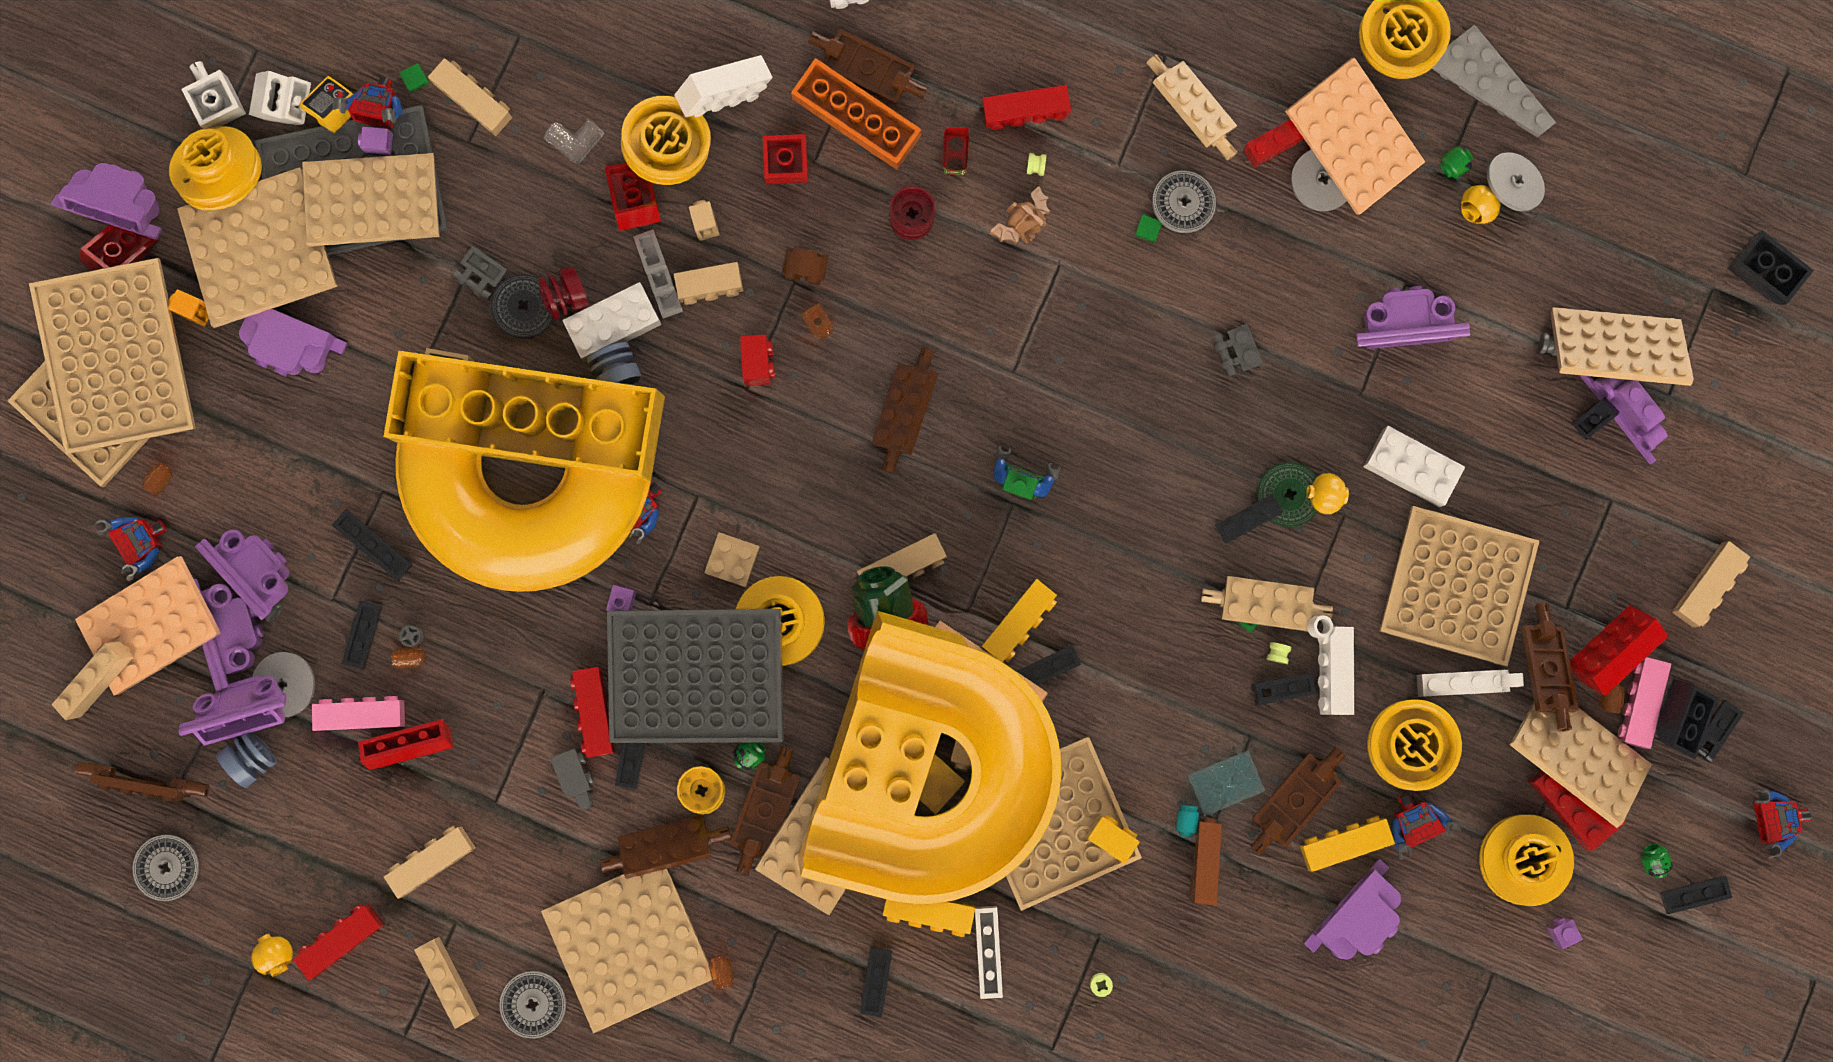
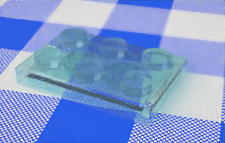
M1249 750L1187 775L1204 816L1265 791Z

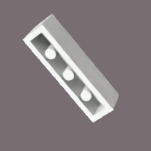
M997 906L975 907L980 999L1003 998Z

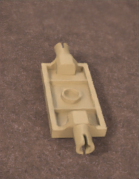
M1157 54L1151 57L1146 64L1158 76L1152 83L1207 148L1210 145L1216 146L1227 161L1234 157L1238 151L1234 149L1226 137L1228 133L1237 127L1236 123L1184 61L1173 68H1167Z
M1227 576L1226 586L1222 591L1202 589V595H1209L1210 597L1202 596L1201 602L1220 604L1222 607L1221 620L1308 632L1307 624L1312 617L1324 615L1330 619L1332 618V614L1324 612H1333V606L1314 604V588Z

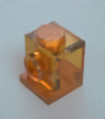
M820 303L801 313L802 319L815 339L818 337L823 339L832 333L833 325ZM817 318L822 320L820 325L814 324Z

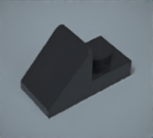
M1603 397L1597 403L1592 404L1572 425L1587 440L1614 419L1620 411L1606 397Z

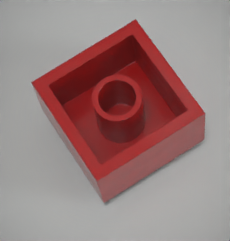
M806 134L763 136L765 183H809Z
M767 335L740 336L742 375L745 385H771L772 378H775V366L773 362H770V357H774L772 340L769 341Z

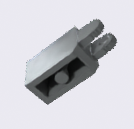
M578 748L550 758L563 794L569 798L575 797L581 810H589L593 806L589 791L593 789L594 779L591 772H587L584 766L587 763L585 755L582 751L579 752Z

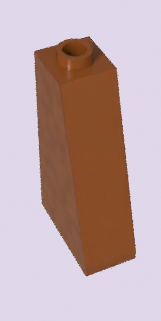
M1203 818V822L1198 821L1189 900L1198 904L1217 906L1222 824L1216 823L1217 819Z

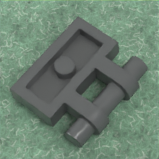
M472 246L460 262L466 267V270L462 273L457 269L452 276L458 280L460 285L463 287L467 286L473 290L476 296H482L484 299L489 300L492 293L486 290L488 285L490 284L497 288L509 271ZM473 274L482 278L479 284L471 279Z
M1248 324L1227 331L1228 341H1224L1221 334L1213 337L1216 343L1215 349L1220 353L1223 369L1227 371L1229 377L1237 374L1234 368L1236 365H1239L1241 371L1245 372L1263 364ZM1232 347L1236 358H1230L1227 348Z

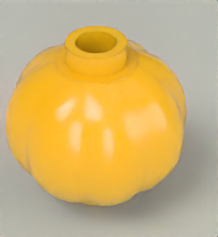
M1486 185L1472 186L1462 196V215L1469 222L1486 224L1495 220L1500 212V201Z
M1324 473L1318 476L1312 485H1308L1306 496L1310 498L1312 506L1318 512L1333 514L1340 510L1343 504L1347 503L1349 490L1338 476Z
M270 934L257 939L258 944L251 954L253 967L261 974L266 975L270 973L272 977L288 970L287 964L291 963L293 957V949L289 941L282 937H271Z

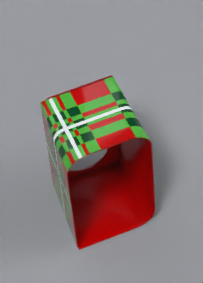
M948 127L945 129L943 144L944 174L966 175L969 128ZM954 137L962 139L964 144L962 150L954 152L949 148V141ZM952 158L960 159L963 164L962 169L949 170V160Z

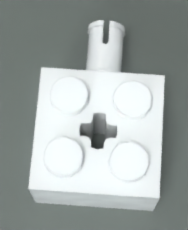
M195 62L197 67L194 64L190 66V70H192L197 81L182 88V91L200 127L206 129L223 126L246 114L232 84L221 70L208 75L203 62Z

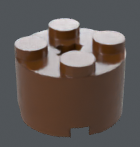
M787 247L782 273L789 280L799 281L801 277L805 278L807 283L820 285L821 281H824L829 255L823 254V257H821L822 255H818L816 251L795 247L792 252V248Z

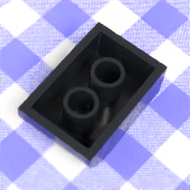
M1763 230L1752 236L1727 268L1763 297L1780 305L1788 304L1814 271Z
M1673 679L1671 686L1668 688L1667 697L1660 710L1656 725L1660 741L1696 759L1719 698L1697 685Z

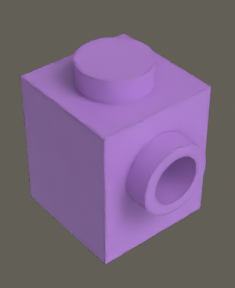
M362 127V133L358 135V145L368 154L391 155L393 134L389 129Z
M613 585L606 610L631 611L637 592Z
M1562 916L1553 920L1552 924L1546 927L1555 946L1565 949L1583 940L1573 919Z

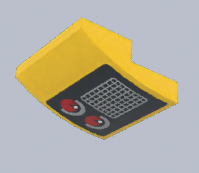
M327 76L299 105L303 111L315 117L320 125L335 133L351 115L348 110L345 113H340V109L333 110V99L336 97L346 99L353 94L340 83Z

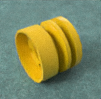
M702 766L693 767L684 772L677 786V794L681 804L692 813L700 815L710 814L717 810L723 803L726 794L725 784L721 777L712 769ZM700 786L708 788L704 797L697 794Z

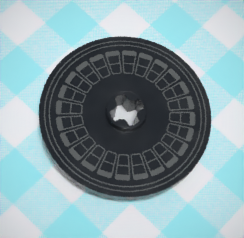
M527 274L514 275L501 282L494 291L491 300L492 315L499 328L508 335L516 338L535 337L548 329L554 319L546 310L541 299L538 277ZM520 302H523L524 304L527 302L529 303L527 305V311H525L524 309L519 310Z

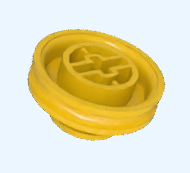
M1374 0L1364 14L1359 27V44L1365 59L1378 72L1397 79H1410L1428 72L1443 56L1450 40L1449 18L1438 0ZM1384 8L1389 10L1387 14L1383 13Z
M651 97L635 105L627 114L622 126V154L628 166L641 178L661 185L679 184L691 179L703 168L709 153L710 129L703 115L699 117H694L693 115L685 118L676 97Z
M216 126L198 130L190 134L180 144L170 161L169 176L173 186L186 203L202 210H218L236 204L253 190L261 175L262 162L258 151L246 134L232 127Z
M774 576L756 582L744 592L736 609H767L770 606H774L771 609H781L782 617L793 615V621L782 623V634L789 632L786 635H782V666L791 665L805 659L818 646L824 631V611L817 595L807 585L790 577ZM778 604L784 605L790 610L785 611V609L778 607Z
M1405 700L1388 706L1375 718L1369 730L1367 749L1372 766L1386 782L1404 790L1422 791L1442 784L1453 774L1460 761L1462 740L1457 724L1443 708L1425 700ZM1408 740L1417 741L1413 745L1417 750H1408L1411 746ZM1411 758L1412 761H1405L1403 759ZM1434 765L1437 766V770L1435 772L1431 771V767H1433Z
M1514 815L1500 820L1487 832L1480 846L1479 866L1484 881L1501 899L1517 905L1537 906L1552 901L1565 890L1573 874L1574 854L1565 833L1550 820L1536 815ZM1529 844L1539 845L1538 847H1523L1529 846ZM1544 853L1543 857L1528 862L1529 865L1517 866L1516 864L1529 859L1528 855L1537 856Z

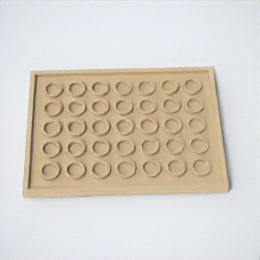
M159 258L29 283L65 454L196 429L172 313L168 309L169 299Z

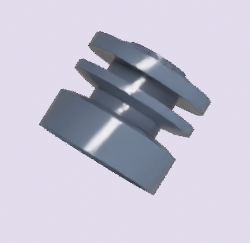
M627 342L605 346L586 358L588 365L592 366L590 368L591 373H602L595 380L633 385L642 378L636 363L626 364L633 358L632 352H628L630 347Z
M254 732L241 735L242 737L237 736L234 738L237 748L227 744L216 754L218 762L226 773L244 788H248L259 779L257 770L266 773L268 767H273L277 764V760L269 746Z

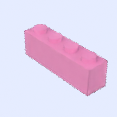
M1646 657L1633 669V673H1635L1634 680L1628 688L1630 697L1628 703L1623 708V715H1625L1623 724L1618 729V736L1621 742L1644 749H1651L1671 663Z
M398 696L384 697V701H376V697L362 698V702H354V698L341 699V703H332V699L319 700V704H312V731L405 727L404 700H398Z

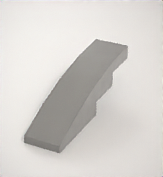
M652 229L633 236L662 318L664 319L683 312L654 230Z

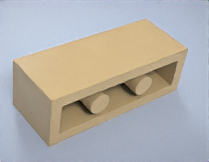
M738 262L674 273L678 299L680 303L684 302L685 305L697 303L698 299L704 298L706 301L716 300L718 296L725 294L727 297H733L743 291Z

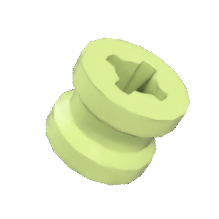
M1029 153L1027 174L1038 173L1039 176H1044L1045 154L1035 156L1034 153Z
M1270 642L1269 647L1271 651L1267 655V660L1288 664L1289 659L1287 656L1291 652L1292 647Z
M1097 973L1090 979V988L1096 996L1105 997L1112 991V981L1106 974Z

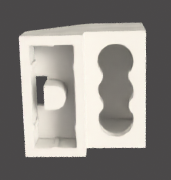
M271 71L256 73L249 115L272 122L293 125L304 124L306 112L301 109L299 103L309 95L311 83L293 76L286 77ZM278 83L280 88L278 90V99L276 100L277 108L275 111H271L275 87Z

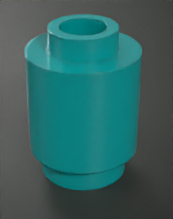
M1180 805V810H1177L1175 830L1180 832L1179 836L1193 837V833L1198 832V807Z

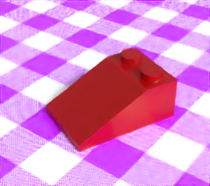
M626 162L604 167L619 231L661 222L652 182L638 176Z
M108 225L80 249V262L91 271L140 262L160 240V237L156 240Z

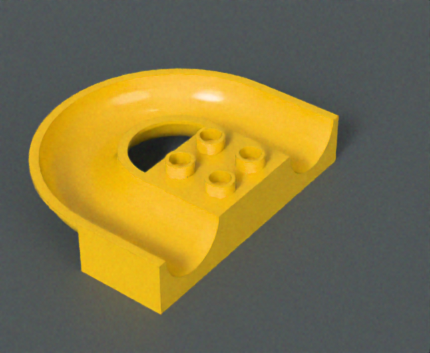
M398 351L383 437L397 442V487L409 524L419 540L437 560L454 573L477 584L499 590L524 592L550 589L570 583L588 574L611 557L624 543L640 517L650 488L665 396L655 388ZM482 456L565 468V472L558 487L548 497L533 504L517 505L502 500L489 488L482 472Z
M877 611L800 849L798 864L801 877L902 903L929 904L957 900L975 894L1008 875L1031 853L1040 841L1055 810L1060 789L1061 756L1059 742L1048 711L1036 692L1008 665L985 652L969 647L962 635ZM942 732L956 739L968 753L972 768L970 785L961 801L950 810L935 816H916L914 814Z

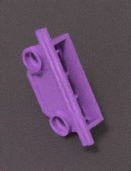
M100 163L94 167L92 172L89 170L77 171L68 185L64 186L59 194H56L51 203L52 206L156 240L162 231V228L150 224L151 220L159 215L160 207L154 193L146 189L142 175L136 171L122 169L114 164Z
M1422 286L1410 287L1408 291H1401L1400 288L1387 290L1388 293L1379 302L1370 305L1364 314L1366 333L1356 334L1358 347L1366 346V349L1452 341L1456 337L1470 336L1469 323L1455 324V304L1451 298L1439 296L1434 299V294L1431 290L1422 289Z
M273 309L245 317L239 330L240 339L248 346V353L256 359L254 363L263 368H267L269 365L275 368L274 372L285 377L287 373L290 375L299 374L302 368L309 373H319L326 365V357L329 350L343 355L348 344L326 331Z
M1580 375L1599 401L1606 397L1620 411L1614 420L1649 464L1655 462L1656 459L1650 452L1668 437L1665 429L1659 424L1665 419V416L1642 385L1636 380L1625 381V379L1599 377L1594 381L1591 376Z
M229 530L222 535L220 543L215 547L206 539H202L195 546L261 620L270 614L272 607L287 594L288 585L284 581L289 576V569L285 565L287 560L279 552L274 554L272 550L275 547L266 538L262 541L258 536L252 535L245 539L238 530Z
M194 579L221 634L202 644L215 690L218 691L229 687L226 677L253 666L255 656L252 650L258 649L262 645L264 632L262 626L257 623V615L243 599L236 598V593L232 588L223 584H216L210 589L201 591L198 580Z
M255 676L231 683L229 687L215 691L214 695L206 693L198 697L193 704V710L196 712L195 720L180 724L179 735L183 736L193 733L205 746L245 733L282 724L285 720L283 707L286 705L287 696L272 676L262 678Z
M1378 859L1303 944L1314 953L1323 943L1331 950L1335 957L1340 959H1351L1357 951L1364 955L1377 954L1383 948L1384 940L1387 937L1391 938L1399 929L1397 926L1400 919L1393 909L1400 905L1401 896L1382 877L1389 867L1382 860Z

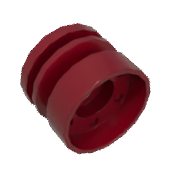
M907 186L900 189L893 196L890 203V225L893 231L899 237L907 240H918L925 237L931 231L935 216V202L931 194L917 186ZM912 213L915 219H911L909 214Z
M572 265L559 270V281H556L551 273L548 274L550 283L548 285L543 276L537 278L541 299L554 321L560 319L557 310L559 308L564 317L568 316L567 305L569 304L575 312L589 307L581 281Z

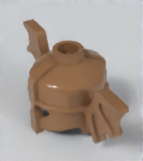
M1038 186L1029 196L1032 203L1024 202L1017 204L1014 202L1007 209L1006 212L1009 213L1008 227L998 223L989 234L996 236L1000 242L1010 240L1017 244L1019 237L1026 244L1029 240L1032 241L1035 238V234L1041 231V227H1045L1047 224L1044 215L1050 212L1046 206L1048 196H1045L1040 189L1041 187Z

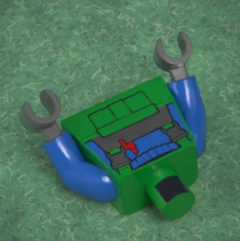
M1000 445L995 454L996 463L993 478L999 483L1001 489L1029 500L1045 497L1049 493L1054 480L1058 479L1061 467L1052 469V463L1048 464L1047 473L1044 477L1006 464L1011 449L1008 448L1007 452H1003Z

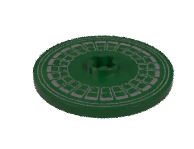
M1292 462L1281 463L1269 469L1259 482L1257 501L1273 494L1283 512L1270 521L1283 527H1296L1310 521L1318 511L1312 506L1310 498H1307L1306 490L1308 485L1313 484L1317 476L1309 468ZM1287 489H1289L1290 492L1294 491L1295 495L1292 497L1293 500L1291 501L1290 498L1284 497V494L1287 493Z

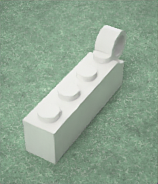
M1324 615L1314 616L1308 621L1307 629L1312 637L1318 638L1319 642L1318 663L1320 665V676L1318 678V685L1320 687V698L1318 706L1320 715H1354V627H1333L1329 617ZM1319 620L1323 623L1322 633L1317 629Z
M1508 670L1416 675L1418 697L1510 692V687L1524 686L1523 673L1509 674Z

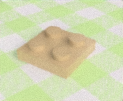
M719 532L704 573L746 588L760 546Z

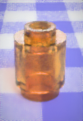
M162 462L159 465L154 463L143 480L142 488L157 496L159 492H163L173 477V474L170 472L172 469Z
M419 646L397 648L391 654L392 666L399 670L421 668L422 663H425V652Z
M1621 682L1606 696L1601 695L1602 711L1621 713L1625 687H1621Z
M724 955L712 958V963H709L708 967L713 985H716L717 990L733 986V979L735 978L729 958L725 959Z

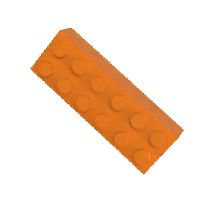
M816 58L791 92L793 101L896 170L899 169L921 137V129Z

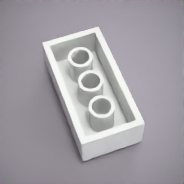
M762 55L690 74L674 95L685 118L693 115L694 117H699L710 110L717 112L724 106L734 107L745 100L747 102L756 100L759 97L758 94L767 88V84L773 77Z
M640 282L562 320L584 362H587L586 358L605 346L628 342L662 325Z
M1389 426L1382 430L1363 466L1439 508L1446 505L1465 469L1463 465Z

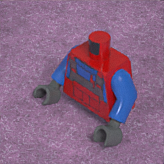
M380 77L377 85L365 83L360 90L349 98L336 97L333 99V110L340 109V113H345L348 110L354 122L392 130L393 123L403 113L400 99L396 96L394 90L390 88L392 81L386 77Z
M655 482L650 485L642 513L629 537L631 539L633 536H637L639 539L636 544L638 545L642 542L643 537L655 528L659 516V506L653 499L662 490Z
M121 517L108 520V522L98 520L94 524V526L101 525L104 527V530L97 531L98 535H103L108 529L110 530L108 534L127 564L122 568L121 574L125 572L132 573L127 576L126 580L128 581L134 579L135 573L139 574L154 565L159 555V549L162 548L158 536L167 531L165 525L160 520L150 526L148 521L138 517Z
M1755 790V793L1759 794V799L1755 800L1753 805L1761 843L1771 844L1764 846L1765 849H1770L1771 851L1768 858L1780 857L1782 851L1796 840L1797 834L1802 833L1801 823L1811 821L1810 811L1808 808L1798 810L1796 802L1789 801L1787 796L1773 790Z
M1410 793L1398 797L1402 810L1394 813V819L1391 822V833L1395 842L1394 845L1398 849V858L1400 860H1403L1402 852H1407L1411 858L1412 847L1445 832V828H1447L1450 837H1454L1451 831L1453 828L1461 832L1459 823L1452 821L1442 809L1434 804L1426 803L1425 801L1414 803Z

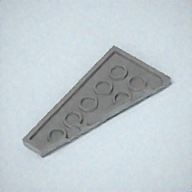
M1475 25L1449 44L1443 56L1432 68L1442 78L1452 81L1461 90L1483 104L1493 107L1499 114L1512 119L1518 126L1537 138L1556 123Z

